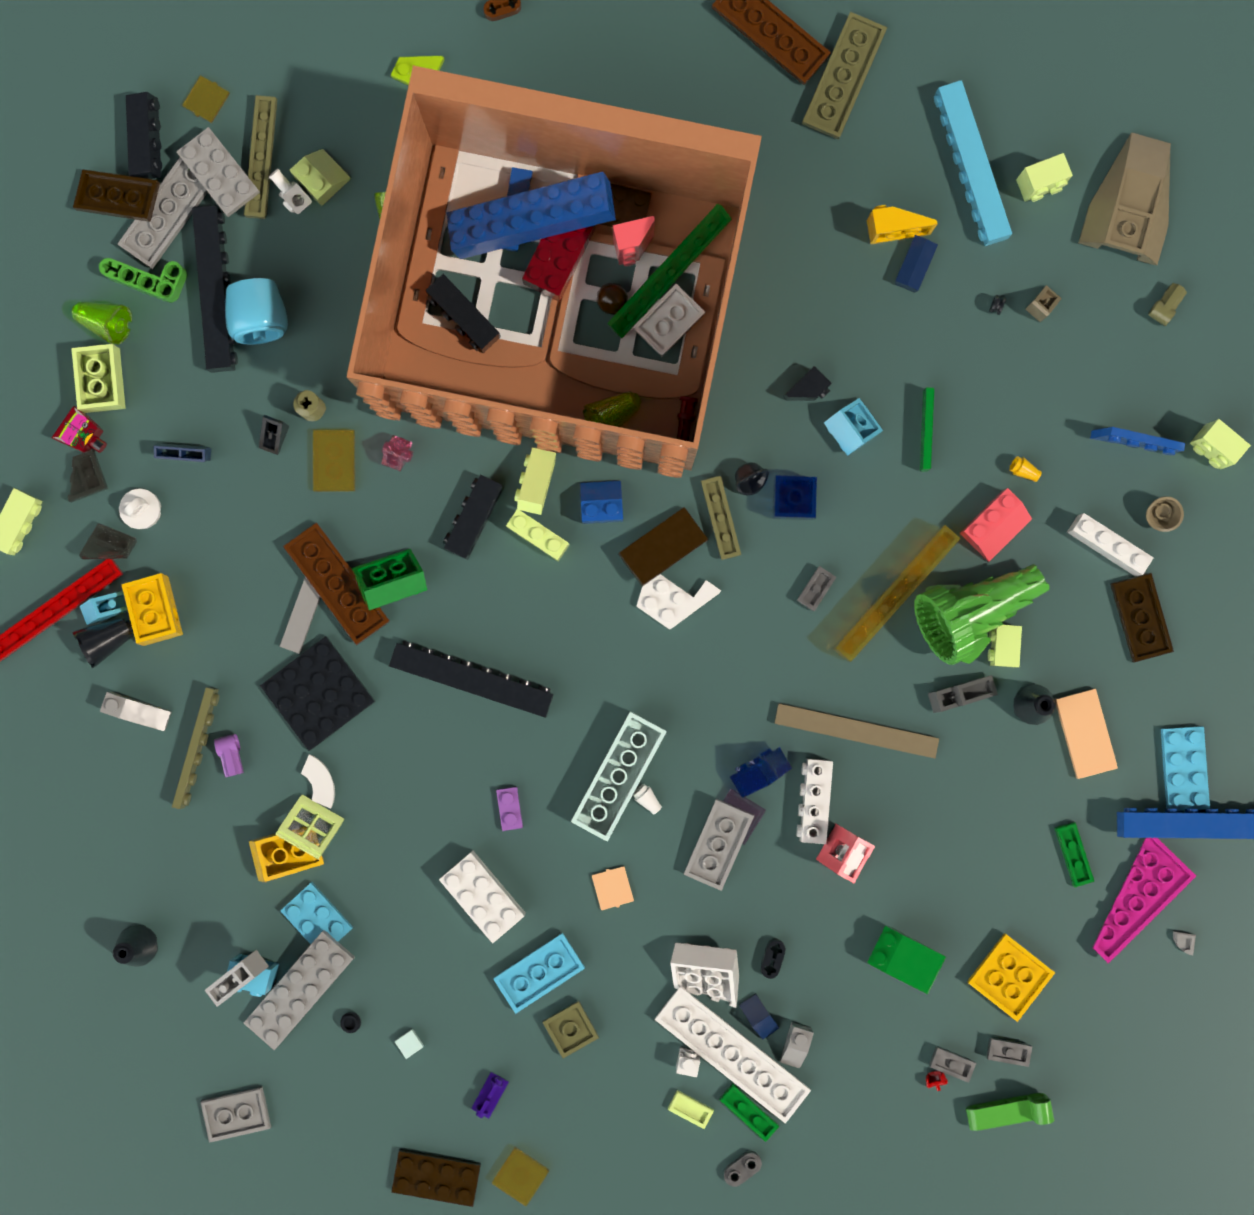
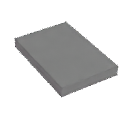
M263 1086L201 1101L209 1143L271 1128Z

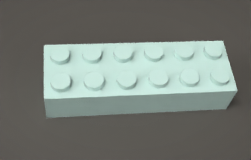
M630 711L571 822L608 842L667 731Z

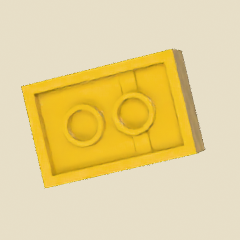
M160 573L121 584L136 644L146 646L183 635L171 584L167 575Z

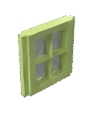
M301 795L275 835L319 860L344 822V818Z

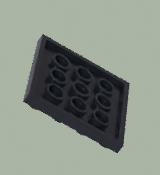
M327 636L260 685L308 751L314 749L376 702Z

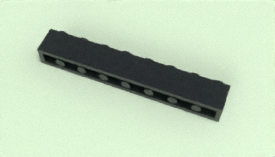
M216 205L193 207L192 215L206 369L211 373L235 371V364H238L237 353L234 352L233 344H236V341L228 333L225 318L226 289L228 284L231 283L229 272L226 271V264H229V258L224 248V244H227V236L225 231L223 232L222 224H225L224 212H221Z
M403 641L402 644L396 643L389 667L544 718L547 717L554 694L550 693V688L539 685L537 689L531 687V682L520 679L519 682L511 680L512 676L501 672L499 676L491 674L492 669L481 666L479 670L473 668V663L461 660L458 663L452 661V656L442 653L440 657L433 654L434 650L425 647L418 650L414 648L415 644Z

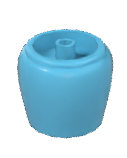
M253 278L240 280L227 287L225 303L226 326L229 335L237 343L247 345L263 344L283 337L288 328V318L275 281Z

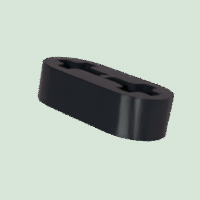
M772 939L768 942L761 962V972L768 979L778 976L786 952L784 943L779 939ZM779 944V948L782 949L781 952L777 951L775 957H772L773 950L771 946ZM771 960H773V968H775V971H771L770 974H767L765 966H769Z

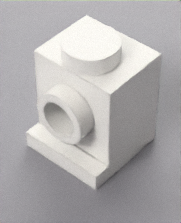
M680 1047L676 1073L697 1077L700 1055L691 1049Z

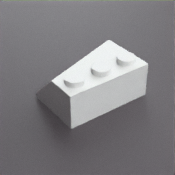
M675 943L671 959L674 988L678 989L681 986L689 993L697 996L706 994L712 997L711 1000L719 1002L721 999L730 1002L729 1006L736 1008L739 984L737 950Z

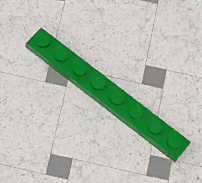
M716 204L607 323L618 337L622 339L732 220L722 205Z

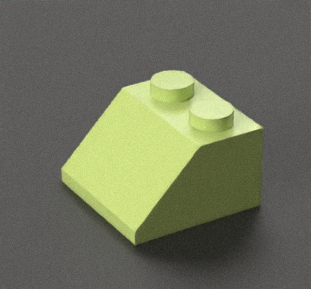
M324 149L304 156L290 169L294 178L321 206L351 179Z

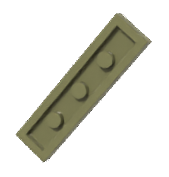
M721 476L702 480L701 485L720 558L725 560L740 556L741 551Z

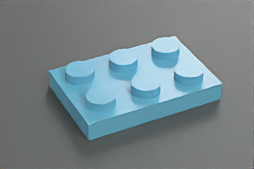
M313 882L280 910L310 944L314 942L323 930L329 933L336 941H339L353 928Z

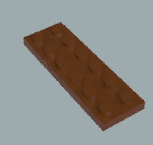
M716 0L712 5L714 11L803 85L807 83L831 54L829 50L769 0Z
M317 522L283 546L356 646L390 622L380 607L372 610L368 609L354 572Z

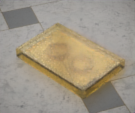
M313 430L314 492H355V430Z

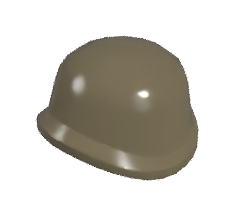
M1168 496L1154 500L1146 512V519L1149 525L1162 532L1175 530L1180 526L1184 518V511L1180 502Z

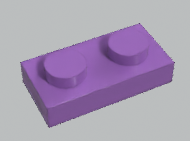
M517 787L496 790L502 831L523 828Z

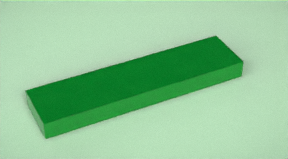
M926 387L923 390L920 472L929 471L932 461L934 388Z

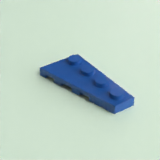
M1116 427L1093 430L1090 439L1124 444L1129 447H1141L1147 451H1163L1162 454L1175 455V452H1182L1185 448V443Z

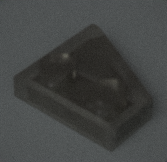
M98 523L79 556L83 560L127 559L137 540L132 536Z

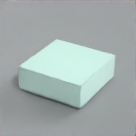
M413 1029L395 1040L396 1045L406 1059L424 1047Z

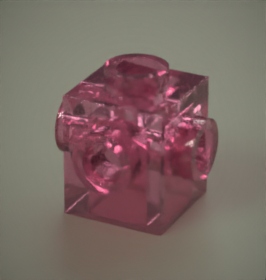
M393 435L390 441H386L383 446L382 453L384 454L381 464L401 471L405 463H409L412 459V442Z

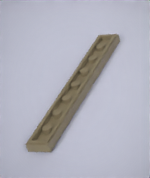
M778 704L774 724L934 759L936 758L939 738Z

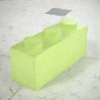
M532 447L531 454L526 455L524 466L527 467L526 472H521L519 483L522 486L521 489L516 490L514 500L518 502L517 510L542 514L555 466V452Z
M15 488L12 490L0 514V551L15 556L23 546L22 540L31 531V523L34 517L40 513L43 501Z
M516 510L506 525L508 529L558 562L570 545L567 541L520 510Z

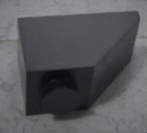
M814 366L785 394L784 399L786 401H815L818 397L823 399L830 392L829 387L832 383Z

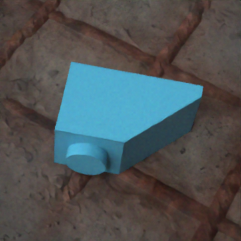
M123 591L89 599L80 606L87 625L110 619L128 611Z

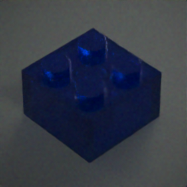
M776 475L773 484L772 519L814 520L816 518L817 477Z

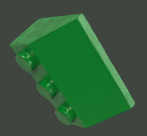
M411 548L352 568L362 597L369 610L427 590L424 572Z

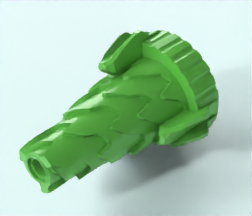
M1031 564L1017 572L1007 573L994 579L992 576L974 585L972 582L963 587L960 585H933L927 587L925 592L916 596L914 601L915 616L925 641L941 661L949 665H954L960 661L970 664L979 657L991 642L990 637H987V632L1002 626L1003 621L1015 616L1018 610L1032 604L1033 599L1049 590V584L1045 581L1043 574L1037 569V566Z

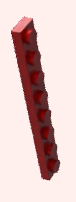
M109 557L2 633L0 635V662L121 577L123 573L113 558Z

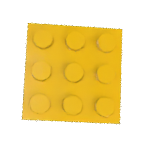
M1004 933L968 979L967 983L1018 1022L1055 972Z

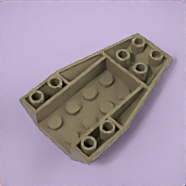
M1131 132L1089 204L1079 244L1097 249L1101 245L1136 254L1138 255V261L1158 265L1169 224L1171 143Z

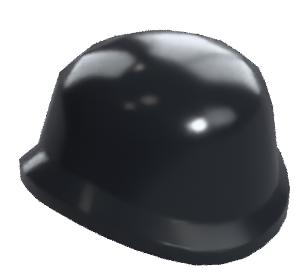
M753 462L740 466L735 473L738 492L746 496L758 493L768 479V470Z

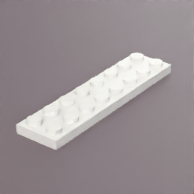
M681 986L655 1017L659 1024L785 1124L811 1091L808 1086Z

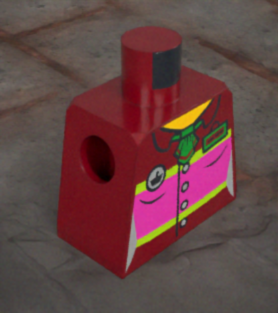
M76 406L71 408L52 436L53 439L86 454L92 448L101 453L107 445L106 442L99 438L103 433V429L86 413L78 410Z

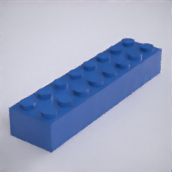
M604 172L446 212L451 251L459 259L616 220L611 185Z

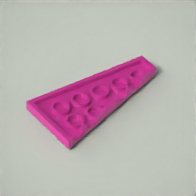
M1145 838L1092 948L1107 963L1113 960L1196 877L1158 838Z

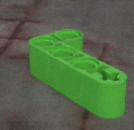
M111 258L103 259L99 264L100 272L111 281L169 303L175 302L179 298L187 278L186 270L174 261L168 262L164 266L160 277ZM109 268H115L118 271V274L114 271L109 270ZM179 269V274L172 277L173 270ZM134 273L132 280L127 281V275ZM152 280V286L145 288L146 282ZM171 287V293L164 296L165 289Z
M1033 1093L966 1107L969 1128L972 1131L1034 1121L1039 1125L1050 1124L1055 1121L1051 1100L1044 1093Z

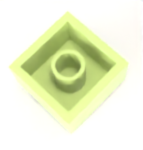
M1062 153L1025 167L1016 181L1024 201L1032 200V202L1042 199L1044 194L1050 192L1053 195L1062 191V187L1068 184L1069 179L1073 175L1066 157Z
M1220 419L1204 425L1190 442L1193 450L1197 454L1208 458L1209 463L1217 469L1235 465L1251 446Z

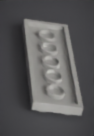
M181 157L160 184L151 222L134 220L118 242L121 248L151 269L154 268L191 217L192 208L198 207L208 193Z
M323 930L246 1019L244 1024L275 1050L355 956Z

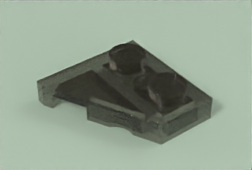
M94 450L73 457V472L70 476L71 490L70 495H68L69 502L72 503L108 489Z

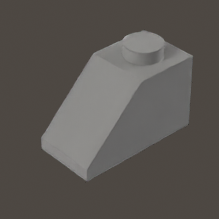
M791 1022L780 1063L796 1068L801 1067L808 1054L814 1035L812 1028Z

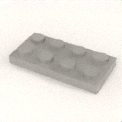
M209 127L177 151L178 155L227 217L231 216L260 193Z
M716 798L684 871V875L722 891L752 823L754 814Z

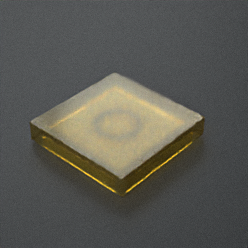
M514 1147L491 1184L524 1206H527L549 1173V1169Z

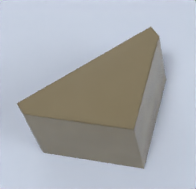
M1046 285L1025 310L1041 322L1052 312L1062 298Z

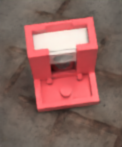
M836 824L816 860L841 877L855 883L875 846Z

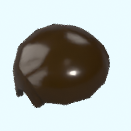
M607 283L601 286L597 292L596 301L603 312L615 315L628 301V295L621 285Z

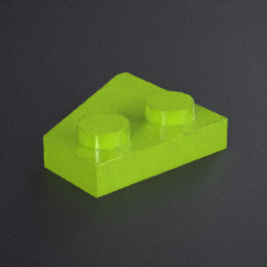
M399 57L391 77L409 86L413 66L440 71L444 57Z

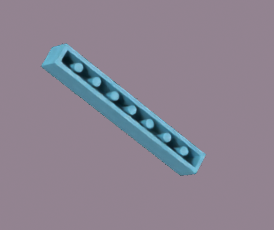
M960 80L938 87L934 96V102L936 107L940 108L941 124L943 127H946L948 133L946 134L949 146L952 145L954 151L953 160L960 169L959 178L966 188V200L968 203H971L973 209L971 211L972 218L979 227V239L984 242L985 246L1007 240L1012 235V231L963 82Z

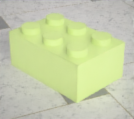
M114 344L72 348L77 409L84 413L126 409L120 348Z

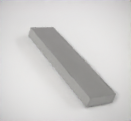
M306 577L280 647L299 654L321 598Z

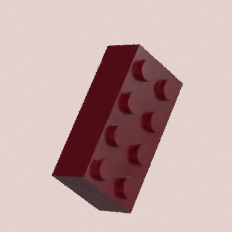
M595 225L542 238L522 277L523 284L560 302L595 231Z

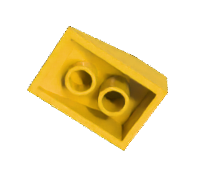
M886 205L874 207L867 219L870 244L914 238L915 235H931L938 224L935 219L893 206L887 207Z
M304 826L292 829L291 831L302 836L307 827ZM310 830L305 839L319 846L316 832ZM275 834L249 841L258 881L261 882L271 881L324 864L322 856L318 860Z

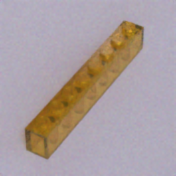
M946 525L940 527L832 649L847 662H851L961 538Z

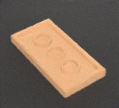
M1096 689L1055 699L1076 778L1080 779L1117 769L1118 766Z

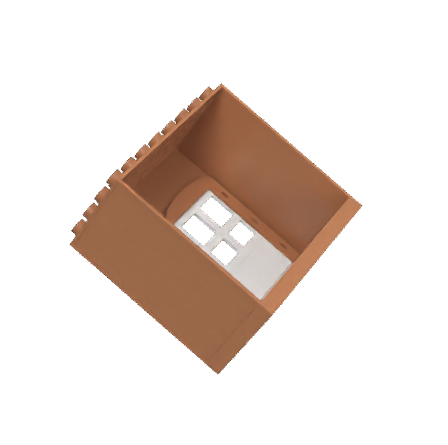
M413 66L347 372V378L357 388L356 395L363 397L364 403L370 404L369 409L376 411V416L385 419L400 421L401 413L406 412L411 413V418L417 419L416 424L429 428L440 429L442 420L452 422V426L457 428L456 432L468 436L480 437L482 428L494 430L493 434L497 436L496 440L503 443L521 445L522 436L534 438L537 449L561 453L563 444L576 447L577 457L600 462L602 454L607 453L617 455V465L641 470L643 461L659 464L658 474L682 478L684 469L691 471L699 446L762 136ZM512 167L533 172L530 190L604 172L611 184L650 192L652 194L647 217L654 216L655 218L654 237L640 260L636 261L631 290L627 293L628 300L647 281L650 268L659 267L717 203L723 206L732 220L683 272L695 276L691 298L705 311V314L684 334L678 363L671 364L634 356L633 348L637 332L633 328L620 340L619 349L616 352L578 345L573 342L581 301L597 302V292L601 288L585 283L591 255L595 254L617 259L613 242V227L601 224L595 225V231L561 301L559 302L541 293L532 334L496 328L501 338L486 352L482 353L480 349L475 351L468 343L470 339L466 335L462 337L454 328L456 324L452 320L448 322L444 317L428 313L430 302L426 299L428 294L425 290L435 281L436 272L442 270L480 278L481 285L476 308L487 320L489 319L495 286L498 282L525 288L530 287L523 284L522 277L525 272L500 266L503 249L487 252L484 263L442 255V243L445 229L448 226L446 212L507 197ZM541 239L531 242L540 243ZM680 396L698 399V402L695 403V420L691 422L689 441L676 439L679 426L677 414L680 413L681 407Z

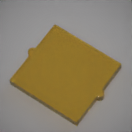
M200 75L182 106L195 113L196 117L200 116L212 123L230 93L218 86L216 82H211Z

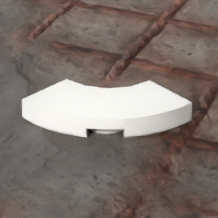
M309 754L301 774L307 777L312 784V801L331 809L335 798V785L332 776L322 761Z

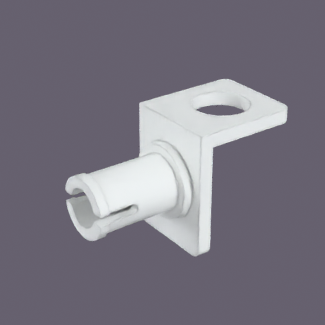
M276 169L269 176L281 190L278 195L286 201L296 214L301 213L312 203V200L294 181L289 182L279 169ZM300 194L303 196L304 203L301 206L293 204L292 198L294 195Z

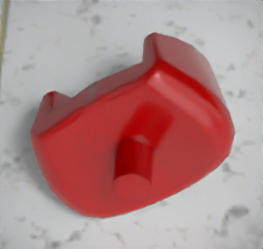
M941 1071L930 1072L926 1075L927 1088L936 1086V1090L941 1091L940 1085L948 1084L945 1074Z

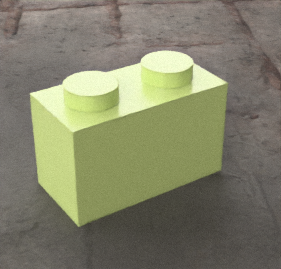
M1002 625L989 631V637L992 641L991 649L988 650V661H991L990 666H1020L1022 626Z

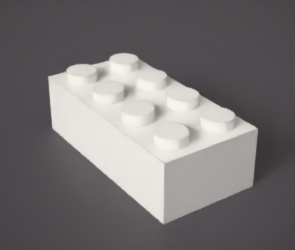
M471 851L439 879L492 943L498 940L526 914L474 851Z

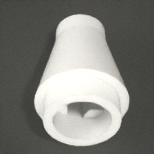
M642 784L634 791V800L653 815L662 808L650 786Z

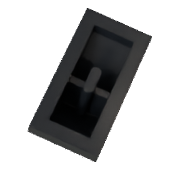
M264 415L259 448L278 455L289 425Z

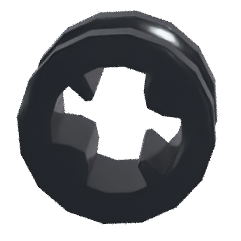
M995 295L989 312L995 311L997 315H1000L1006 298H999V295Z

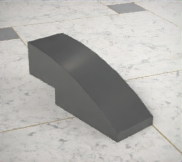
M992 675L928 693L933 713L943 712L998 695Z

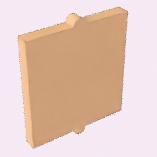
M624 866L612 870L606 869L604 872L592 875L601 910L615 906L619 908L622 904L634 901Z

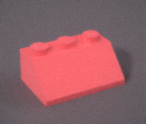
M654 216L613 225V242L619 265L631 266L640 260L654 237Z
M1006 488L960 534L990 562L1032 518L1022 501Z

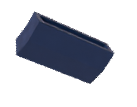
M915 235L895 280V285L914 293L919 291L938 244Z
M157 443L154 445V458L206 462L211 460V448ZM163 449L179 450V455L163 454ZM186 451L202 452V457L186 456Z

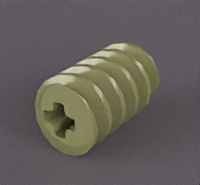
M304 390L294 399L295 411L307 421H318L326 411L323 400L312 391Z

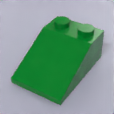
M885 926L867 963L929 994L946 956L892 927Z

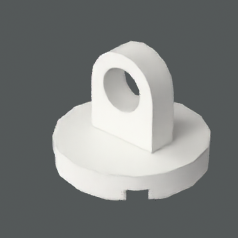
M131 490L121 499L119 506L120 517L131 528L148 529L159 520L161 503L157 496L149 490Z

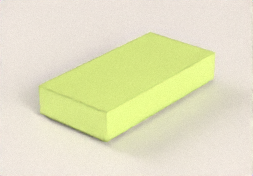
M679 1090L676 1091L668 1106L669 1111L705 1129L714 1112L713 1108Z

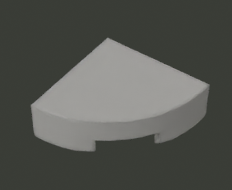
M1173 931V939L1177 947L1181 951L1193 955L1196 935Z

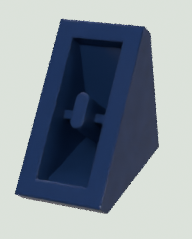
M756 993L739 1004L751 1026L762 1040L779 1029V1026Z

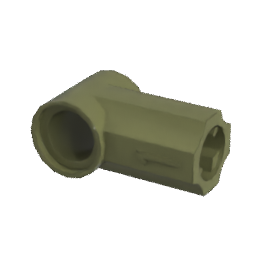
M1172 283L1162 298L1154 304L1148 315L1163 326H1166L1174 317L1176 308L1187 294L1185 288L1179 284Z

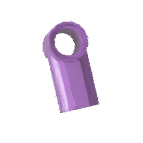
M232 734L214 739L215 750L221 758L225 777L244 773L239 755L240 743L237 735Z

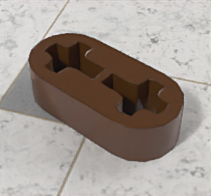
M489 0L484 4V15L489 21H498L516 15L521 10V1ZM509 1H513V3H516L515 8H511V6H508ZM490 7L497 9L496 14L489 12Z

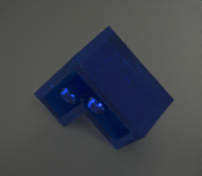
M780 747L775 750L768 748L760 753L761 758L757 756L748 762L749 765L743 763L735 768L736 773L731 775L730 778L742 798L771 785L792 769Z

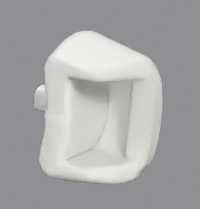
M297 194L292 198V202L295 206H301L304 203V198L302 195ZM284 201L283 205L293 213V209Z

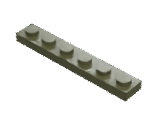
M255 96L248 178L260 193L245 204L244 216L246 218L266 219L269 176L271 173L277 110L276 97Z
M206 687L172 808L183 809L190 803L191 794L189 792L197 779L195 771L203 758V754H201L202 747L208 741V734L206 733L208 726H211L214 720L212 712L214 706H217L219 702V689Z

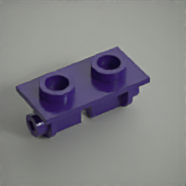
M490 1072L471 1107L476 1112V1116L490 1118L509 1081Z

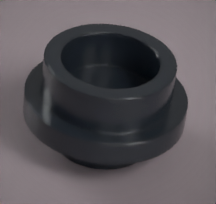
M347 1012L342 1016L340 1026L346 1033H354L361 1026V1018L355 1012Z

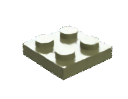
M579 1000L543 1020V1024L562 1058L599 1039V1035Z

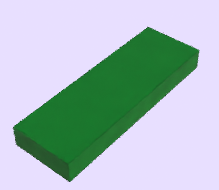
M1076 822L1055 827L1054 829L1073 887L1076 888L1095 882Z
M733 1083L719 1098L727 1108L765 1142L779 1128V1124Z

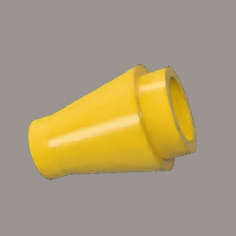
M1019 456L1014 458L1009 468L1013 475L1037 482L1042 474V471L1033 466L1026 458Z

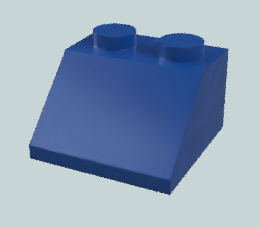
M621 481L580 483L582 524L623 522Z

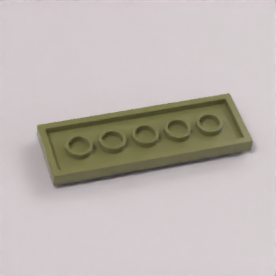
M853 12L849 13L802 125L835 139H840L887 30L886 26Z

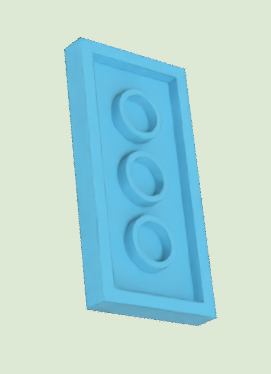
M1204 727L1160 729L1166 808L1178 809V811H1184L1185 809H1210Z
M562 932L495 976L493 980L516 1014L585 969V966Z

